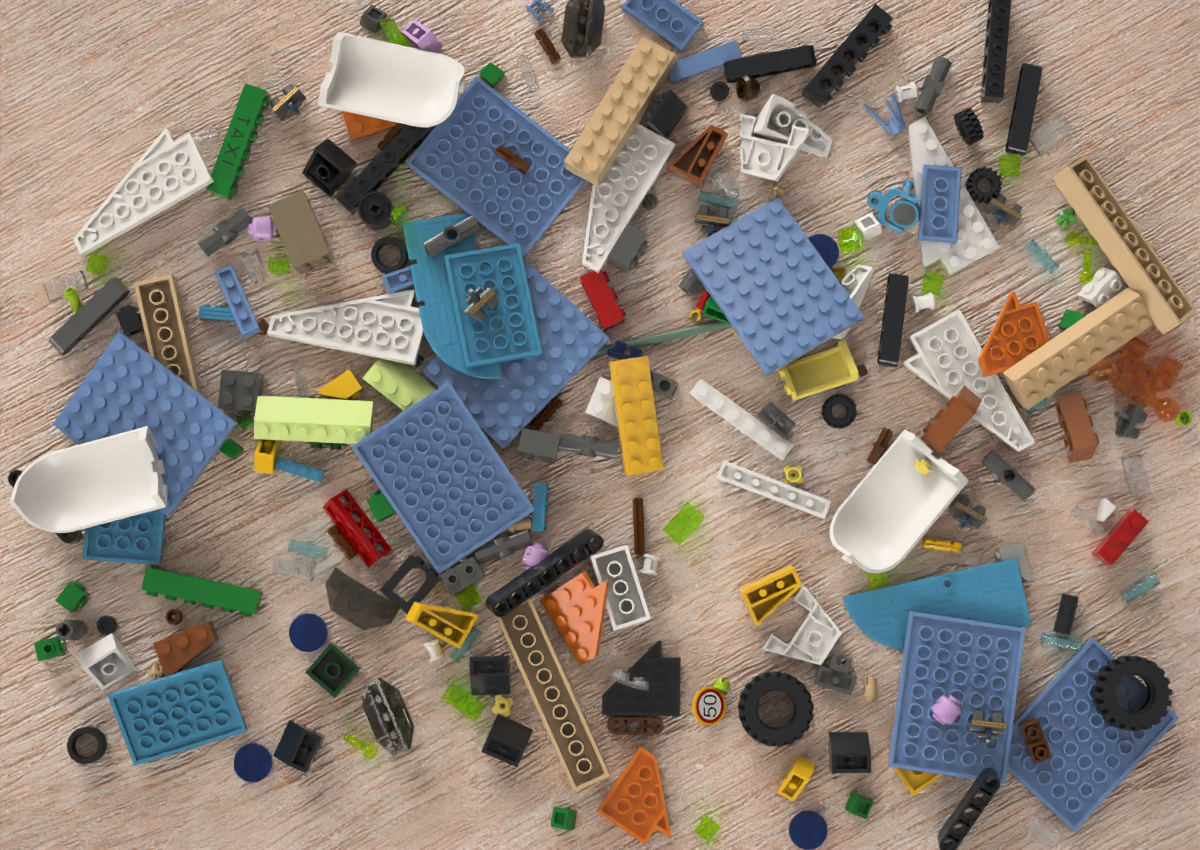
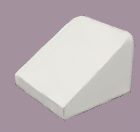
M872 212L855 220L865 241L882 233L881 225Z
M1100 499L1096 519L1098 522L1105 521L1116 509L1108 499Z

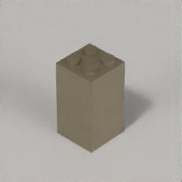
M303 190L267 205L291 263L299 274L303 273V275L313 272V268L318 266L325 267L331 264L334 257L311 203Z

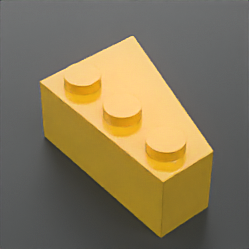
M789 565L738 590L753 623L758 627L764 619L796 592L802 584L795 568Z
M414 602L405 619L460 649L479 615L470 611Z

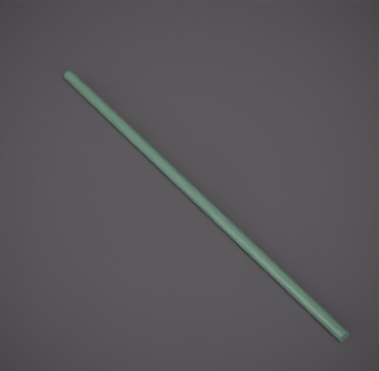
M717 320L605 345L593 358L608 355V351L613 353L732 326Z

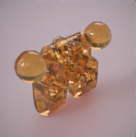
M1137 337L1132 338L1126 343L1115 361L1118 373L1113 371L1112 364L1105 358L1088 369L1089 375L1094 380L1099 382L1108 380L1113 383L1112 388L1124 394L1128 399H1132L1145 408L1148 405L1153 407L1156 416L1160 420L1169 422L1175 420L1178 416L1180 409L1174 399H1160L1155 394L1171 388L1183 365L1167 355L1163 357L1156 370L1151 365L1143 363L1142 359L1150 345ZM1124 359H1127V360L1130 361V363H1131L1130 368H1127V367L1124 366V364H1123V360H1124ZM1140 369H1144L1147 372V378H1143L1140 375ZM1157 379L1163 381V388L1157 386ZM1131 385L1137 387V394H1133L1130 391Z

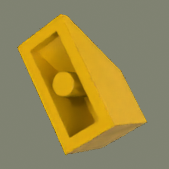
M347 370L317 392L324 397L356 400L362 395L361 392L364 389L354 374Z
M259 440L254 453L255 472L273 475L279 456L281 440Z
M798 754L788 769L777 793L794 802L810 780L815 763Z

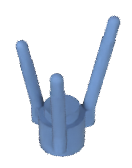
M894 93L891 94L897 116L889 100L885 101L893 117L888 121L889 125L867 104H864L863 106L885 128L887 134L892 132L894 136L906 129V123L902 118Z

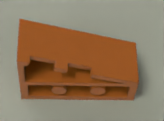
M710 125L667 166V171L701 188L727 139L728 133Z
M963 386L956 396H952L948 400L945 409H940L937 412L933 423L928 422L923 428L924 434L921 439L936 452L940 453L973 417L982 399L966 386Z
M1080 392L1058 397L1055 407L1060 428H1063L1066 436L1064 444L1065 446L1069 445L1071 456L1068 458L1069 464L1092 459L1095 449L1099 444V438L1097 433L1093 432V421L1091 416L1087 414L1086 400L1082 399Z
M209 621L157 641L153 645L165 676L180 672L219 640L213 622Z

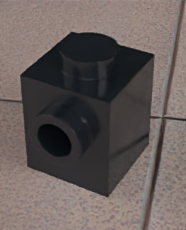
M127 305L120 308V312L116 313L123 333L129 337L144 331L141 313L138 308Z

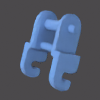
M534 0L530 6H525L527 11L533 13V17L542 24L544 20L540 19L537 15L540 9L546 7L550 11H554V8L550 7L546 1L543 3L540 0ZM537 3L540 4L536 11L532 9Z

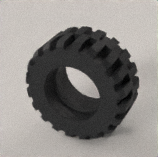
M1120 656L1117 659L1108 661L1106 666H1102L1099 669L1100 674L1095 675L1094 681H1096V684L1092 686V692L1095 693V697H1092V700L1097 705L1095 709L1098 714H1101L1103 716L1102 719L1112 726L1137 732L1142 729H1151L1153 724L1158 725L1161 722L1160 718L1162 716L1166 717L1168 713L1166 708L1167 706L1171 707L1172 703L1169 700V695H1173L1172 689L1168 687L1171 683L1169 678L1164 676L1165 671L1162 668H1158L1155 662L1138 656ZM1127 675L1141 677L1148 690L1145 704L1135 712L1123 710L1116 700V687L1119 681Z
M778 671L765 672L752 678L753 680L747 683L745 689L741 692L738 703V715L745 731L757 742L770 747H783L787 744H793L797 739L800 740L805 731H808L810 728L809 724L814 716L812 714L814 704L806 686L794 676ZM774 690L782 691L791 698L794 712L791 720L784 726L770 727L759 718L757 711L758 703L767 692Z

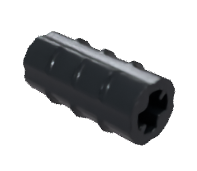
M1062 594L1054 632L1065 635L1071 634L1078 597Z

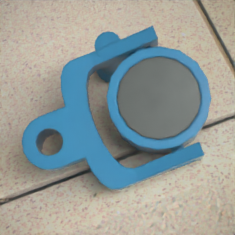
M906 180L903 183V190L893 187L886 195L875 190L870 193L867 199L868 205L879 211L877 216L878 222L901 234L904 228H910L915 225L920 215V205L917 202L919 196L910 193L914 188L913 181ZM899 195L901 198L897 199L891 208L890 217L892 221L887 220L885 215L886 208L890 200L894 196Z

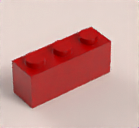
M602 270L599 273L591 271L580 276V282L603 331L624 322L626 313L622 305L618 306L615 300L618 299L614 288L610 289L607 283L610 281L607 272H602Z
M1135 509L1128 510L1092 554L1106 566H1112L1149 521Z

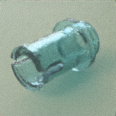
M1046 397L1029 410L1026 408L1025 410L1028 415H1031L1043 408L1047 409L1050 402Z

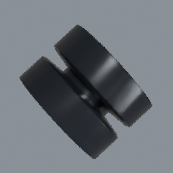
M369 192L361 198L358 204L360 218L367 227L373 230L385 229L394 220V206L390 198L382 192Z

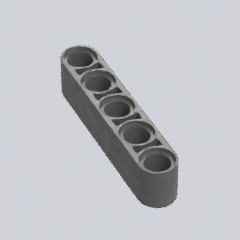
M117 277L112 278L52 335L49 343L62 356L66 355L128 296L130 290Z

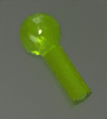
M1074 231L1067 233L1065 236L1066 244L1071 247L1078 244L1099 246L1095 238L1080 236Z
M1084 248L1083 271L1079 274L1080 282L1085 285L1094 279V274L1091 271V248Z
M348 733L344 736L343 740L361 750L362 755L366 759H373L377 755L375 745L364 744Z

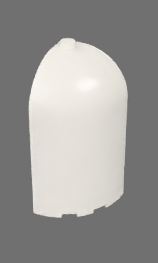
M338 32L333 39L329 62L333 65L331 72H326L325 79L320 87L318 105L416 127L435 126L451 115L460 93L464 92V68L456 60L442 54Z
M146 426L49 453L29 465L19 476L10 498L11 505L31 525L54 533L73 532L167 507L168 490L167 485H163L162 477L166 473L163 460L158 459L155 450L158 448L155 438L149 427Z
M904 429L835 513L830 526L831 542L843 554L842 559L848 564L854 563L869 573L886 572L897 566L908 555L969 480L957 468L942 458H936L931 453L932 450L916 435ZM924 458L932 465L930 468L933 472H929L926 476L920 473L914 467L917 463L916 459L922 460Z

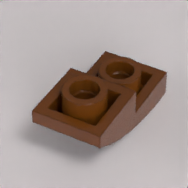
M1034 718L1018 724L1033 764L1052 758L1039 720Z

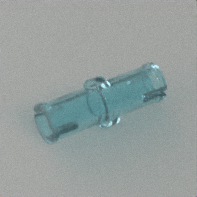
M701 190L698 202L714 205V208L722 207L735 211L738 199L721 196V193L714 194Z
M1031 239L1024 246L1036 258L1035 261L1037 263L1040 262L1050 274L1060 266L1048 255L1049 252L1047 250L1044 251L1034 239Z
M290 539L288 547H290L288 548L289 552L304 554L305 557L314 556L326 559L328 555V547L313 545L312 542L304 543Z
M1151 573L1142 581H1136L1135 585L1121 593V596L1129 604L1140 595L1144 596L1147 594L1146 591L1159 584L1160 580L1155 573Z
M473 625L461 648H455L449 657L459 663L465 653L472 649L471 645L482 632Z
M1043 632L1040 639L1043 640L1040 641L1041 644L1055 646L1060 650L1064 648L1079 652L1082 644H1079L1082 643V640L1068 638L1063 634L1058 636Z

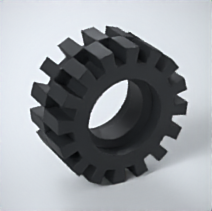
M967 108L954 115L957 131L960 132L959 135L962 136V140L966 144L971 145L984 138L982 125H980L977 115L974 114L971 108Z
M979 167L969 175L965 185H967L966 189L970 196L973 197V201L978 200V203H987L999 194L1002 189V181L1000 182L1001 176L997 175L998 172L996 170L992 171L993 168L990 167L988 169L986 167ZM981 178L988 179L991 184L990 190L987 192L980 191L977 188V181Z
M834 394L827 398L821 412L824 422L835 429L849 426L855 420L857 414L856 404H854L853 399L842 394ZM836 404L845 406V417L841 419L835 418L832 415V407Z

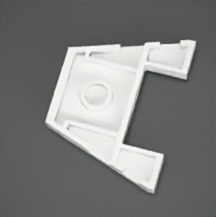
M740 113L741 172L778 182L811 131L806 128L793 126L787 145L753 137V130L757 117Z
M802 586L793 600L810 612L794 637L787 645L771 634L761 649L821 665L842 633L807 588Z

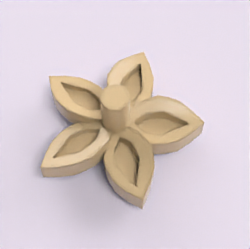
M770 180V185L763 188L765 191L770 192V200L774 199L776 195L780 197L785 196L784 191L781 189L785 182L777 183Z
M153 663L151 669L146 671L148 676L152 677L151 681L164 676V671L160 670L157 663Z

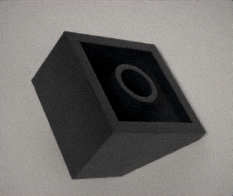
M328 138L315 147L302 174L331 197L351 175L357 162Z

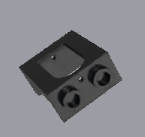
M410 555L380 590L407 614L414 602L421 603L435 585L441 581L438 578L440 574L432 567L427 569L423 565L425 561L418 555L415 557ZM412 568H421L426 573V581L407 602L394 591V588Z

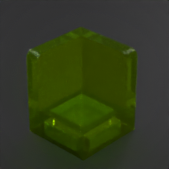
M866 572L869 591L890 586L887 572Z

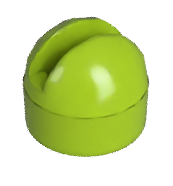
M1186 410L1176 413L1174 420L1179 426H1187L1192 422V415Z
M719 677L713 687L728 693L730 681L726 679L725 683H723L724 677Z

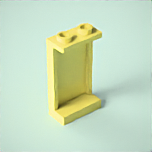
M845 339L838 341V347L792 361L778 370L780 379H784L786 382L784 384L787 396L791 395L792 401L858 380V370Z

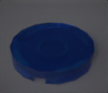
M825 234L810 236L808 239L831 269L839 257L837 243Z
M306 613L299 615L290 625V641L300 651L312 652L318 650L324 645L328 637L326 623L316 614Z
M257 743L241 747L234 757V770L236 774L247 782H259L266 778L273 766L270 751L265 746Z
M811 810L797 813L790 820L788 827L789 836L793 843L805 850L816 849L821 846L826 840L828 833L824 818Z

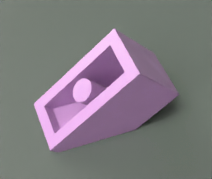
M415 19L401 31L417 49L438 53L443 47L432 31Z

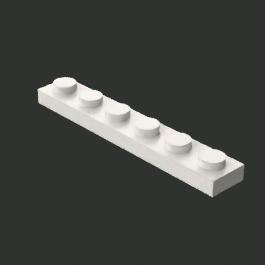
M701 378L689 393L690 396L779 460L783 461L794 446Z
M725 460L722 461L716 479L821 519H825L831 503L830 500Z

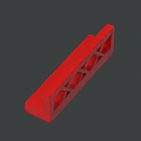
M347 489L332 497L323 506V509L368 568L392 551L391 547ZM344 496L348 501V506L343 505L339 499ZM352 513L360 517V522L352 518ZM364 528L370 530L371 537L365 535L363 532ZM375 543L380 544L385 551L379 553L375 548Z

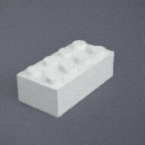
M628 545L590 556L599 585L609 580L606 608L613 630L615 631L651 619Z

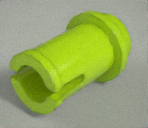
M75 287L67 288L64 291V298H67L72 312L76 313L83 307L78 296L79 291Z

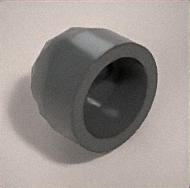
M647 194L642 202L643 207L647 210L654 209L657 205V198L653 194ZM648 197H652L651 206H648Z

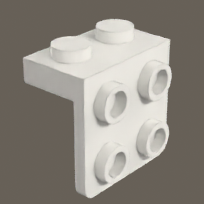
M1101 267L1083 287L1078 296L1081 300L1089 302L1098 308L1129 287L1116 271Z

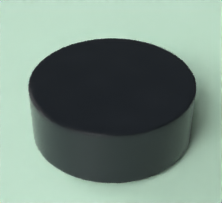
M717 81L712 84L710 95L714 100L723 101L728 97L729 87L725 82Z
M102 616L97 622V629L103 635L113 634L118 626L117 620L112 616Z

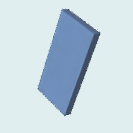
M626 0L621 7L623 11L680 53L683 52L704 24V21L675 0Z
M923 165L918 241L957 243L962 167Z

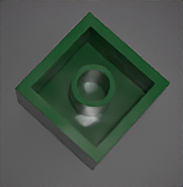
M332 642L305 673L336 698L363 667L336 643Z

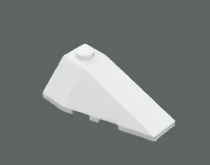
M772 94L758 115L753 133L787 145L793 126L809 129L811 132L800 150L827 158L833 140L818 126L811 123L804 113H800L792 102Z
M859 264L841 280V285L858 309L874 272L873 267ZM851 327L833 338L843 340Z

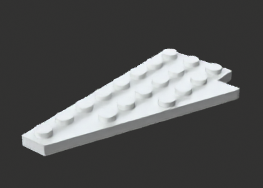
M926 117L907 127L915 195L919 196L917 200L919 205L923 165L954 167ZM962 180L960 186L957 243L920 241L923 267L925 268L940 260L949 276L1000 248Z
M638 124L599 187L593 184L582 258L584 266L597 273L601 271L610 251L627 223L631 222L675 150V143Z
M167 128L159 135L73 238L82 256H86L214 182L200 150L190 133L177 141H174L171 132Z
M408 290L273 315L267 334L272 337L415 365L424 331L419 308L412 307L416 292L415 290Z
M960 309L908 337L917 354L902 362L904 366L948 400L952 396H956L963 386H966L982 399L972 418L1016 452L1035 443L997 374L983 377L978 362L982 348Z

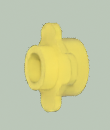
M924 458L922 460H915L917 463L914 467L920 473L926 476L929 472H933L930 468L932 465Z
M786 466L783 469L786 477L784 480L785 484H801L803 482L801 466Z
M497 695L492 712L495 714L501 713L505 717L509 716L513 699Z

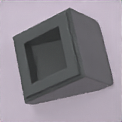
M371 5L362 14L360 25L372 33H376L387 17V14Z

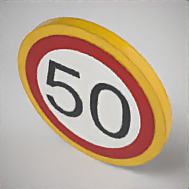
M711 686L701 688L695 694L692 703V710L696 720L703 725L711 726L717 724L723 718L726 702L722 692Z

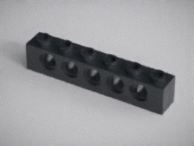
M988 0L980 102L1000 103L1004 97L1011 0Z
M875 4L803 89L802 95L818 108L822 104L826 106L832 99L831 93L834 90L838 91L845 83L842 80L846 76L850 77L857 69L855 65L858 61L862 63L868 56V49L870 47L874 49L880 42L879 36L882 33L886 34L891 29L892 25L890 23L893 17ZM868 26H875L877 32L869 31ZM863 40L865 46H858L856 41ZM851 54L853 56V60H846L844 55ZM833 68H838V69H840V70H841V74H840V75H835V74L832 72V69H833ZM826 82L829 84L830 88L823 89L821 88L820 83Z
M406 125L336 198L337 201L353 216L358 210L361 198L369 192L377 191L430 134V130L427 127Z

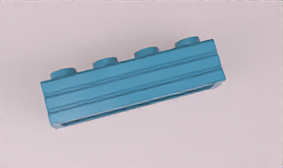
M210 305L199 307V319L236 322L229 306L227 308H222L219 305H215V307H210Z
M278 457L275 469L322 483L325 475L323 470Z
M534 484L533 507L535 510L532 516V532H544L547 528V523H544L545 518H547L545 506H548L546 494H549L547 484Z

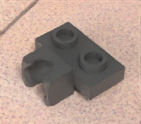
M832 654L828 668L818 666L814 684L852 695L857 678L848 674L852 660L845 659L844 664L839 666L837 664V655Z

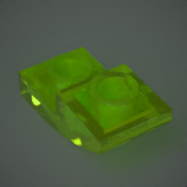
M404 204L395 206L390 213L392 217L389 221L396 228H400L410 210Z
M453 682L441 698L473 721L477 720L486 706Z

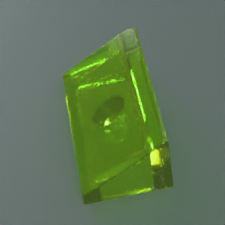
M392 18L379 20L381 28L392 44L410 47Z
M688 502L667 524L663 531L678 545H681L701 524L705 517Z

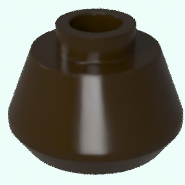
M748 75L741 77L736 86L738 97L742 101L755 98L760 92L758 81Z

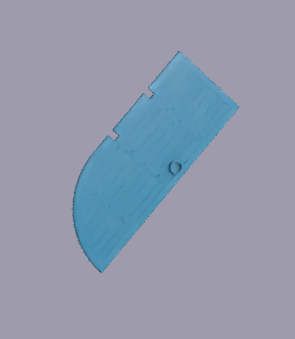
M460 213L402 223L409 260L417 261V264L410 265L417 302H425V306L418 308L422 328L429 345L443 362L460 373L482 379L502 378L500 363L466 368L444 261V255L477 250L474 235L461 241L457 247L449 248L432 259L428 256L423 246L424 242L442 233L448 226H454L470 217L468 213ZM449 234L447 236V238L450 240H454L457 238L454 234Z
M1017 558L843 596L844 604L850 617L867 636L880 644L901 650L904 649L909 611L1019 628L1031 625Z

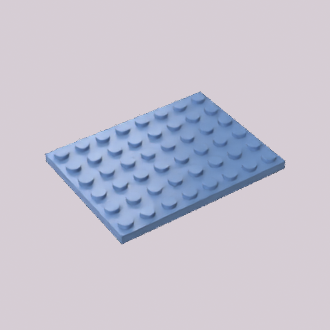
M477 76L458 98L451 115L435 126L405 163L462 210L473 216L481 225L505 244L520 243L523 258L526 257L586 182V180L565 168L564 160L571 149ZM499 145H503L514 154L518 153L519 157L531 164L525 175L512 165L509 166V162L495 153Z
M779 197L682 253L766 376L776 372L864 319L861 311Z
M528 262L524 264L542 355L499 362L502 378L482 379L465 375L448 366L437 355L422 370L438 388L449 381L477 424L504 450L522 432V428H526L610 340L601 329Z
M120 331L115 335L53 423L55 427L78 445L148 426L158 445V448L155 449L158 459L163 460L166 474H163L162 477L163 485H167L168 490L167 507L158 510L167 517L172 516L238 424Z
M449 381L351 446L438 574L535 510Z
M912 611L908 612L888 761L889 767L976 780L983 769L993 768L998 774L1000 783H1006L1026 628ZM952 695L960 702L958 706L961 708V713L952 724L946 723L943 725L932 716L934 714L932 707L941 696L949 698ZM974 711L985 712V721H991L993 713H1001L1004 716V723L1008 725L1003 735L998 734L997 740L990 739L989 744H984V738L977 737L976 731H968V724L972 720ZM988 778L986 781L991 782L995 778Z
M1090 638L1013 722L1007 768L1016 779L1073 832H1076L1179 719L1167 707L1166 711L1168 713L1166 717L1162 716L1160 718L1161 722L1158 725L1153 724L1151 729H1142L1137 732L1116 728L1102 719L1103 716L1098 714L1095 709L1097 705L1092 700V697H1095V693L1092 692V686L1096 684L1094 678L1095 675L1100 674L1099 669L1115 658L1094 638ZM1134 675L1123 677L1116 687V700L1119 706L1125 711L1135 712L1145 704L1148 696L1147 687ZM1034 718L1039 720L1052 758L1033 764L1018 725Z

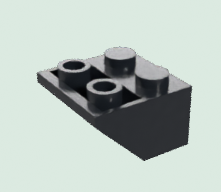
M670 89L667 93H662L657 101L656 109L652 108L646 116V128L666 139L687 112V106Z
M510 655L469 657L472 695L511 694Z
M497 715L481 752L518 767L533 729Z
M289 720L273 756L288 766L307 773L313 764L325 735Z
M829 732V771L831 773H871V751L868 732Z

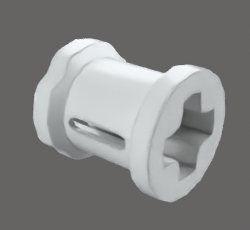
M910 82L909 85L894 87L898 103L913 97L915 99L918 97L914 82Z
M931 292L925 296H912V305L915 313L927 308L935 309L934 297Z
M644 554V565L640 573L657 576V563L661 557Z
M439 638L423 644V647H426L428 651L429 662L446 656L445 653H442Z

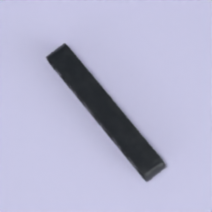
M591 529L584 530L549 554L539 564L530 567L491 594L486 599L485 605L487 609L497 617L505 616L599 551L604 544L603 538Z

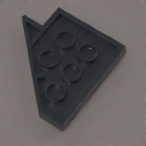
M662 641L656 642L602 694V715L680 716L681 658L661 657Z

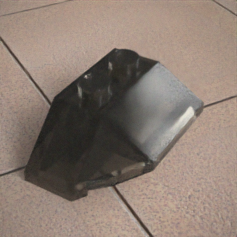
M603 0L568 1L561 42L571 58L589 57L601 45L605 15Z
M337 567L334 568L325 583L330 610L362 630L391 624L400 610V607Z
M380 677L364 684L362 706L377 742L390 751L393 756L411 750L414 724L400 691Z

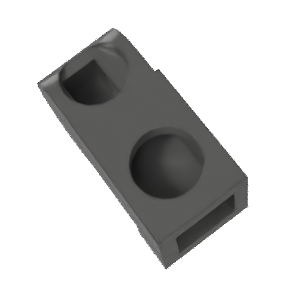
M650 371L653 391L672 400L678 383L659 373Z

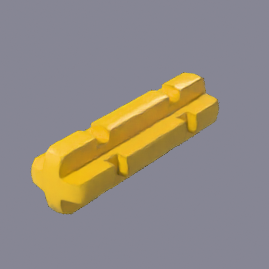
M925 538L923 547L960 553L962 544Z

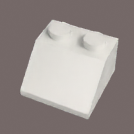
M600 377L585 414L618 428L612 381Z
M112 633L78 653L82 668L102 690L136 671L124 647Z

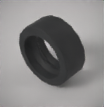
M384 237L374 244L371 250V259L374 266L380 272L388 274L405 268L408 262V252L405 245L399 239ZM386 245L396 246L401 253L399 262L391 267L383 265L378 258L380 249Z
M91 726L75 730L67 742L68 754L71 759L80 764L96 762L105 754L107 748V741L103 732ZM83 734H91L98 741V749L92 756H82L76 750V741Z

